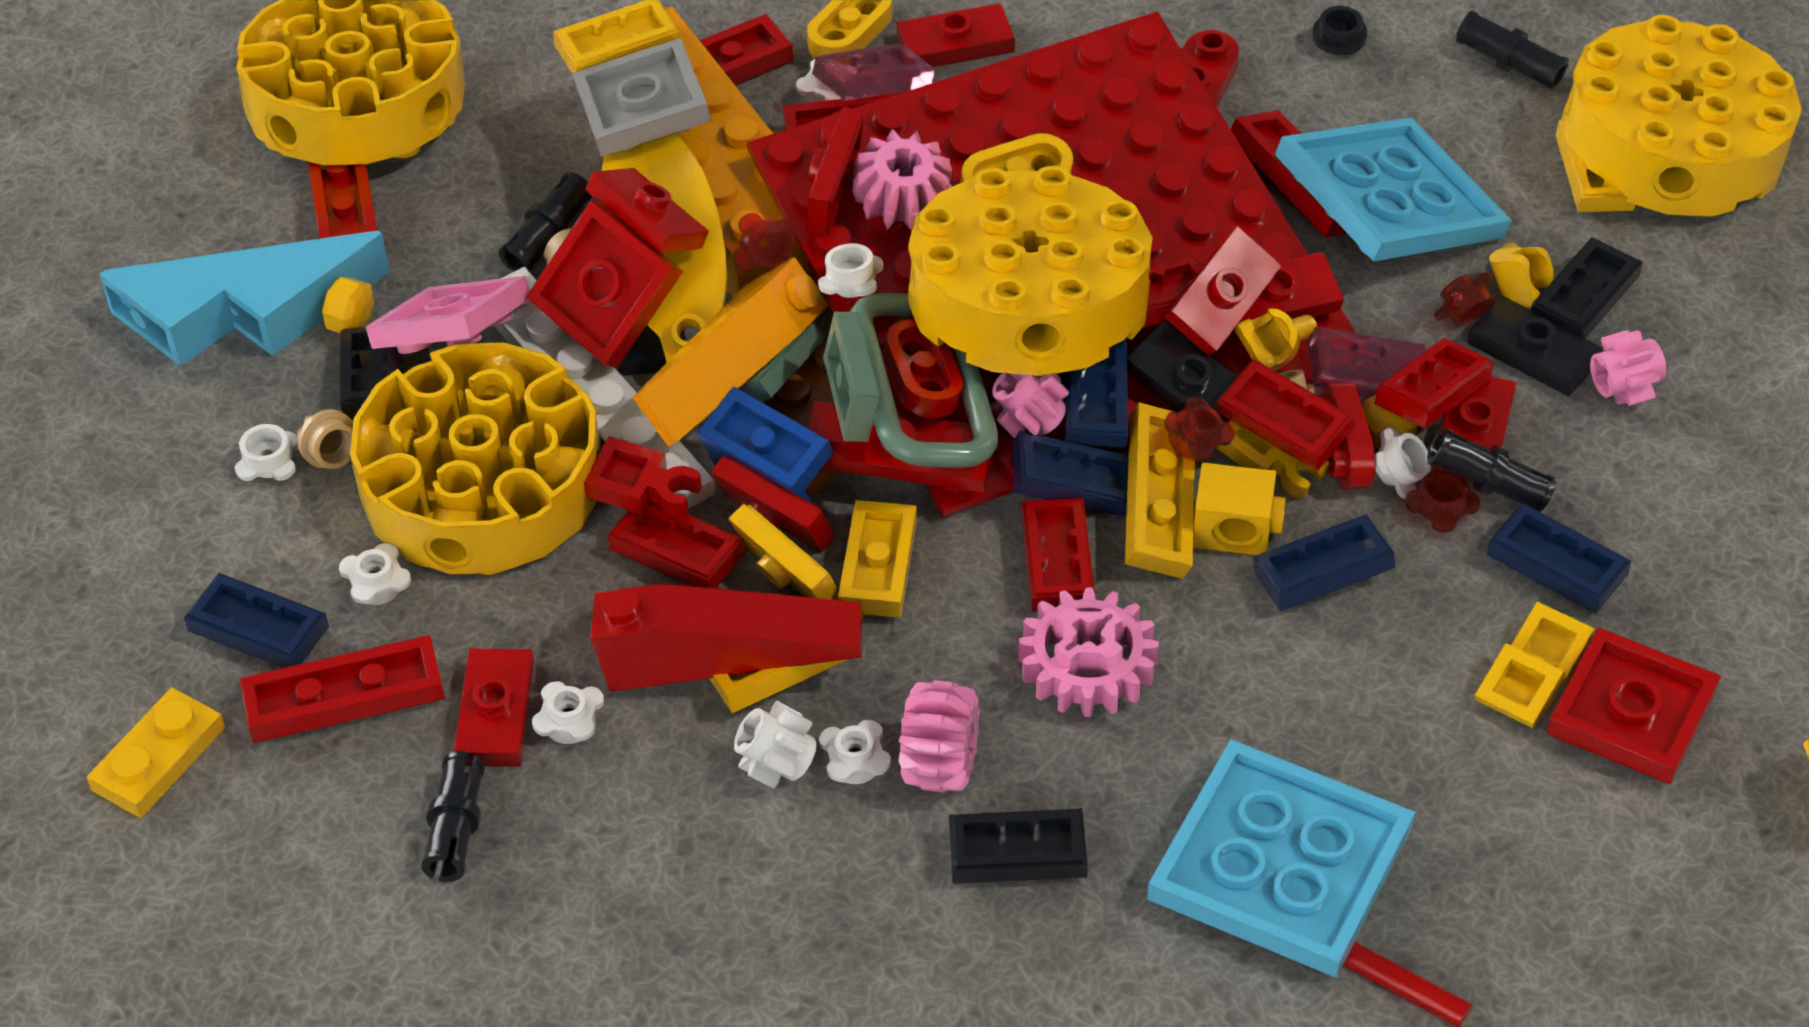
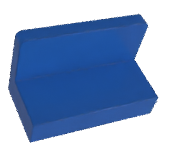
M734 386L697 432L714 466L723 455L726 457L729 455L810 503L811 501L805 489L834 453L829 440Z

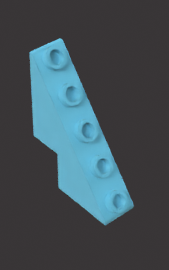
M377 230L108 269L101 272L99 276L110 313L179 366H182L234 328L274 356L323 321L322 308L326 293L337 278L352 277L373 285L388 274L390 270L383 235Z

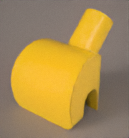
M1506 243L1489 256L1501 295L1527 309H1531L1532 303L1540 296V292L1537 289L1546 288L1553 281V266L1548 252L1542 247H1519L1516 243Z
M1268 309V312L1259 318L1247 319L1238 323L1234 331L1252 360L1255 359L1277 371L1294 358L1299 349L1300 341L1315 336L1317 323L1310 315H1302L1292 319L1281 310Z

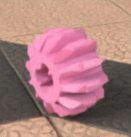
M893 129L889 136H887L886 142L871 137L869 144L866 146L865 153H858L853 169V176L855 178L853 180L852 192L855 196V202L864 204L863 210L865 211L866 219L882 215L884 216L887 230L896 221H903L912 232L914 219L938 193L952 187L950 184L952 174L950 159L941 157L938 141L921 144L918 131L909 139H901Z
M933 680V682H917L910 690V695L905 700L904 717L901 719V736L898 741L900 743L898 762L901 766L900 774L905 784L918 786L921 790L945 793L946 790L962 791L969 783L970 775L974 770L977 740L980 733L978 729L980 710L978 709L979 699L974 689L959 686L954 682Z

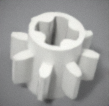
M775 701L770 714L760 708L752 710L740 724L734 740L735 751L744 756L738 764L739 768L748 772V776L772 789L777 786L781 776L790 781L799 779L809 768L816 752V740L807 734L812 726V722L802 717L801 713L779 701Z

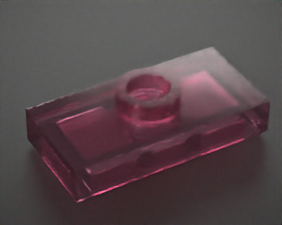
M902 43L820 55L815 58L812 75L844 101L912 90L931 84L934 69Z
M1315 327L1307 339L1314 387L1323 388L1326 383L1352 381L1357 388L1358 394L1371 396L1376 395L1377 386L1426 351L1425 344Z

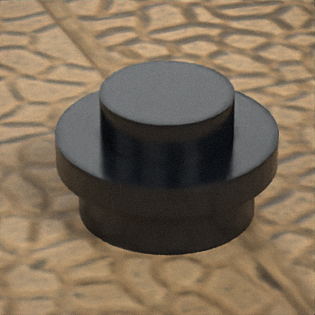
M1333 6L1324 10L1320 18L1315 22L1312 38L1316 46L1327 53L1348 55L1364 47L1368 31L1363 22V17L1358 11L1347 6Z

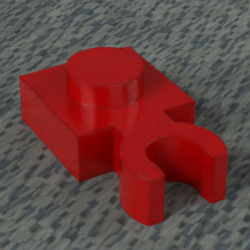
M610 436L607 438L584 481L587 498L639 514L643 513L648 502L651 501L658 503L661 510L673 518H686L689 514L687 497L674 494L675 492L687 490L691 493L699 494L702 490L701 476L697 470L687 466H675L667 469L665 453Z

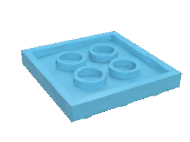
M1412 117L1282 136L1275 152V156L1293 174L1295 180L1309 191L1325 209L1326 213L1358 244L1360 250L1369 256L1373 262L1504 239L1512 222L1502 209Z
M1230 739L1148 884L1147 900L1337 978L1413 828L1416 812Z

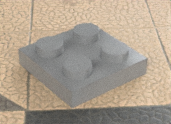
M681 38L572 73L601 157L618 151H627L635 148L637 145L673 133H683L695 126L712 121L707 102Z

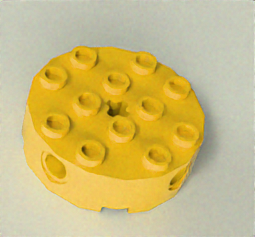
M279 0L262 9L240 33L237 46L238 63L236 69L245 115L256 137L263 141L269 149L278 151L283 156L319 164L321 169H326V165H363L393 157L409 158L419 153L422 145L443 134L447 127L455 122L456 116L462 110L465 76L460 38L454 29L453 18L446 6L436 0Z
M1656 15L1650 18V20L1611 28L1584 47L1573 72V85L1561 120L1565 122L1568 146L1573 148L1590 171L1604 179L1602 187H1616L1624 192V196L1628 197L1627 203L1666 215L1712 217L1735 211L1737 202L1753 199L1755 196L1760 200L1776 188L1802 108L1792 75L1783 70L1771 55L1740 38L1733 28L1722 24L1705 26L1694 22L1679 21L1669 15Z
M1046 166L1038 171L1014 170L1008 172L999 168L983 169L975 177L938 193L915 217L908 245L911 257L908 304L920 332L938 347L945 342L949 347L965 352L966 363L991 372L1029 374L1033 376L1085 369L1108 358L1109 347L1124 341L1126 337L1132 340L1145 325L1149 298V271L1153 237L1140 212L1132 202L1124 200L1108 187L1073 176L1062 167Z
M505 342L455 344L430 352V362L414 366L404 374L397 369L377 383L354 417L350 457L360 501L375 536L384 543L396 546L399 555L406 561L448 574L493 575L546 557L581 530L597 500L587 498L584 481L601 451L597 416L587 392H583L578 384L568 378L567 369L547 354Z

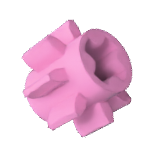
M1626 330L1602 337L1601 343L1604 352L1594 354L1590 361L1591 376L1598 392L1605 398L1614 396L1618 405L1627 403L1628 406L1655 399L1656 396L1652 384L1662 382L1666 377V361L1658 343L1651 338L1642 340L1639 330L1630 333Z
M1001 373L992 389V394L996 401L990 407L998 416L996 421L1014 438L1019 431H1024L1025 429L1034 436H1043L1055 429L1062 421L1066 412V405L1062 399L1069 394V391L1060 383L1062 379L1056 373L1043 376Z

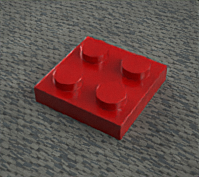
M590 201L525 298L605 366L618 368L684 271L663 254L656 252L602 204Z
M1598 627L1550 717L1547 734L1671 785L1717 692L1721 675Z

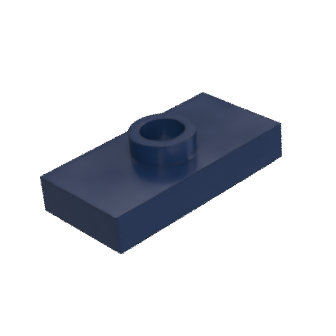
M1127 337L1124 341L1109 347L1108 358L1085 369L1064 372V387L1069 391V394L1064 398L1066 405L1064 441L1089 446L1126 447L1128 439Z
M1019 431L1011 443L1015 493L1047 500L1084 498L1085 508L1119 516L1127 515L1129 455L1042 435L1034 436L1032 433Z
M1524 503L1519 505L1490 539L1487 550L1488 556L1597 614L1627 577L1631 565V560Z
M1367 514L1252 557L1254 573L1280 611L1395 568L1393 550Z
M219 572L184 617L189 632L282 668L302 664L329 628L326 613Z

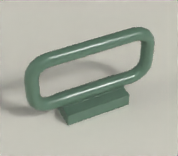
M873 293L859 299L850 312H834L823 359L844 441L868 442L873 425L884 449L896 459L909 465L965 468L977 466L990 459L998 446V431L979 367L966 363V353L950 347L963 379L961 396L974 439L964 443L923 442L908 437L901 429L873 319L883 316L914 317L908 304V293Z

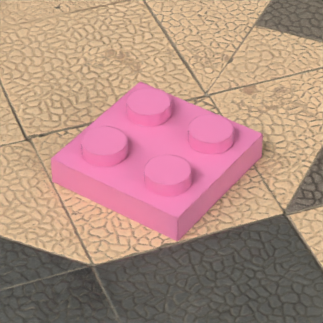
M525 276L427 287L366 326L372 349L397 347L398 353L407 354L423 350L434 342L445 341L447 347L455 344L476 343L482 339L481 331L511 320V311L528 301L525 298L529 293Z

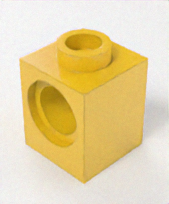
M1202 462L1195 507L1193 548L1258 555L1266 552L1269 533L1282 534L1286 497L1274 496L1276 471Z

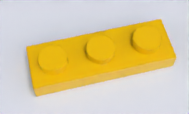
M1138 403L1130 415L1125 565L1184 579L1193 566L1196 417L1143 403Z

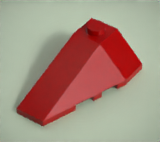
M654 584L595 593L590 640L610 692L709 679L714 678L713 675L728 674L730 676L758 672L763 669L795 667L862 657L863 610L860 602L684 584Z

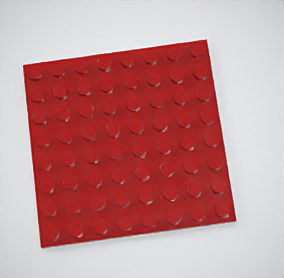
M1158 11L852 108L862 111V116H864L860 153H865L866 146L869 144L871 137L886 142L887 136H889L892 129L901 139H909L918 131L921 144L938 141L941 157L950 159L952 167L950 184L952 187L960 184L963 164L969 156L976 152L1039 133L1051 134L1062 139L1070 147L1073 154L1071 175L1108 187L1121 198L1132 202L1137 207L1153 237L1150 267L1195 256L1203 266L1225 236L1237 226L1277 262L1308 255ZM840 113L747 142V150L817 283L821 277L826 275L825 257L827 253L839 245L855 243L868 247L873 255L880 257L883 261L884 269L877 273L875 277L877 290L874 293H908L911 274V257L908 245L911 230L903 221H896L887 230L884 216L882 215L866 219V214L863 210L864 204L855 202V196L852 192L853 180L855 178L853 173L830 234L827 233L825 237L806 232L808 196L813 184L808 183L811 162L816 149L826 151ZM823 293L833 313L850 312L856 302L865 297L847 298L837 293ZM1341 309V311L1314 316L1313 318L1317 323L1315 336L1300 341L1299 349L1294 358L1276 372L1303 370L1306 383L1314 384L1370 363L1372 357ZM883 316L873 319L882 357L886 334L890 326L902 320H915L914 317ZM1166 321L1167 324H1169L1171 327H1173L1175 330L1181 333L1174 325H1172L1169 321ZM1160 324L1141 328L1132 340L1127 338V357ZM1229 334L1219 349L1210 355L1237 377L1252 361L1237 334ZM884 361L897 413L917 416L907 410L900 402ZM979 367L991 405L996 401L993 397L992 389L1001 373L991 372ZM1064 372L1056 373L1062 379L1060 383L1064 386ZM1127 372L1128 439L1126 447H1090L1117 453L1129 451L1130 415L1138 403L1177 413L1180 412ZM962 396L960 397L958 408L952 414L935 419L970 424ZM993 411L992 414L998 431V446L992 456L985 493L924 484L942 518L1014 492L1011 445L1014 437L996 421L998 416ZM1064 417L1055 429L1043 436L1064 440Z

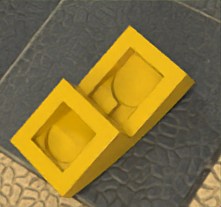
M1537 601L1511 645L1505 643L1474 695L1475 701L1533 729L1547 713L1575 672L1595 634V628Z

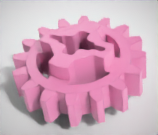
M1086 588L1083 593V599L1074 600L1066 590L1061 591L1059 606L1054 607L1047 602L1041 601L1038 603L1037 619L1026 617L1023 622V637L1019 638L1018 662L1022 663V679L1024 683L1036 682V698L1040 701L1052 695L1057 696L1059 712L1064 713L1070 708L1072 703L1081 704L1084 717H1091L1094 705L1103 704L1105 709L1111 714L1117 713L1119 697L1122 696L1126 700L1136 703L1140 698V685L1151 686L1154 681V666L1158 664L1159 641L1153 640L1154 623L1152 620L1139 621L1140 606L1137 603L1128 605L1124 609L1118 607V593L1112 591L1104 601L1095 600L1093 588ZM1050 643L1055 646V656L1051 659L1046 652ZM1124 645H1126L1130 651V656L1128 660H1125L1123 658Z

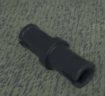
M1473 10L1465 16L1456 34V42L1465 44L1496 60V67L1506 72H1509L1512 68L1542 83L1550 90H1553L1560 83L1569 65V58L1560 56L1528 40V33L1518 28L1510 31L1480 16L1479 13Z
M566 172L541 203L536 202L530 206L524 215L525 222L498 251L499 257L506 267L513 271L525 267L529 272L531 271L533 265L544 253L549 240L558 232L568 229L569 222L592 199V196L586 190L588 183L586 179L577 173L571 172L568 174Z
M1443 427L1435 435L1428 450V464L1438 466L1473 482L1474 489L1482 494L1490 495L1492 492H1495L1517 503H1524L1539 512L1544 510L1553 495L1556 485L1554 476L1541 473L1510 459L1508 450L1497 445L1488 449Z
M454 751L444 757L438 795L430 801L426 816L427 823L431 829L426 854L423 857L421 867L428 877L433 878L437 862L443 861L438 879L441 882H453L463 877L470 835L478 829L481 817L480 808L476 803L485 764L479 756L474 755L469 772H464L469 753L467 751Z

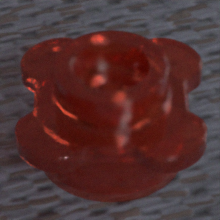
M757 213L745 214L739 220L738 228L742 235L740 246L733 253V261L737 268L742 271L758 268L768 272L788 261L792 253L793 238L795 236V229L788 220L766 221L762 220ZM762 239L767 240L769 244L768 249L765 251L759 246Z
M1484 272L1473 280L1469 274H1464L1451 281L1440 293L1444 302L1434 313L1435 319L1441 321L1449 317L1455 327L1460 328L1481 317L1495 301L1494 297L1485 287L1492 281V275L1489 272Z
M1198 397L1189 398L1182 411L1179 413L1170 412L1164 420V426L1168 432L1172 448L1182 457L1192 461L1209 460L1216 447L1219 445H1229L1235 435L1232 426L1222 422L1220 415L1210 407L1209 403Z
M1440 469L1426 474L1420 482L1419 490H1411L1406 494L1405 506L1410 512L1420 513L1431 521V527L1435 531L1448 533L1455 530L1457 521L1463 516L1478 512L1480 499L1476 493L1470 492L1466 479L1447 470Z

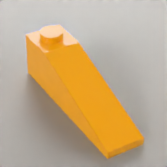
M793 257L747 283L632 398L668 447H670L716 409L733 386L737 389L740 388L798 337L829 304L819 292L814 280L806 274L796 258Z

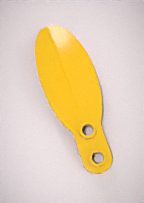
M677 133L637 145L635 148L627 151H618L606 155L602 165V171L635 168L650 182L668 190L671 194V199L709 231L702 249L663 254L684 271L646 325L661 340L666 362L688 342L680 338L681 333L690 327L701 330L724 307L727 292L726 250L715 199L699 162L688 145ZM714 410L700 423H705L706 420L710 417V415L714 412Z

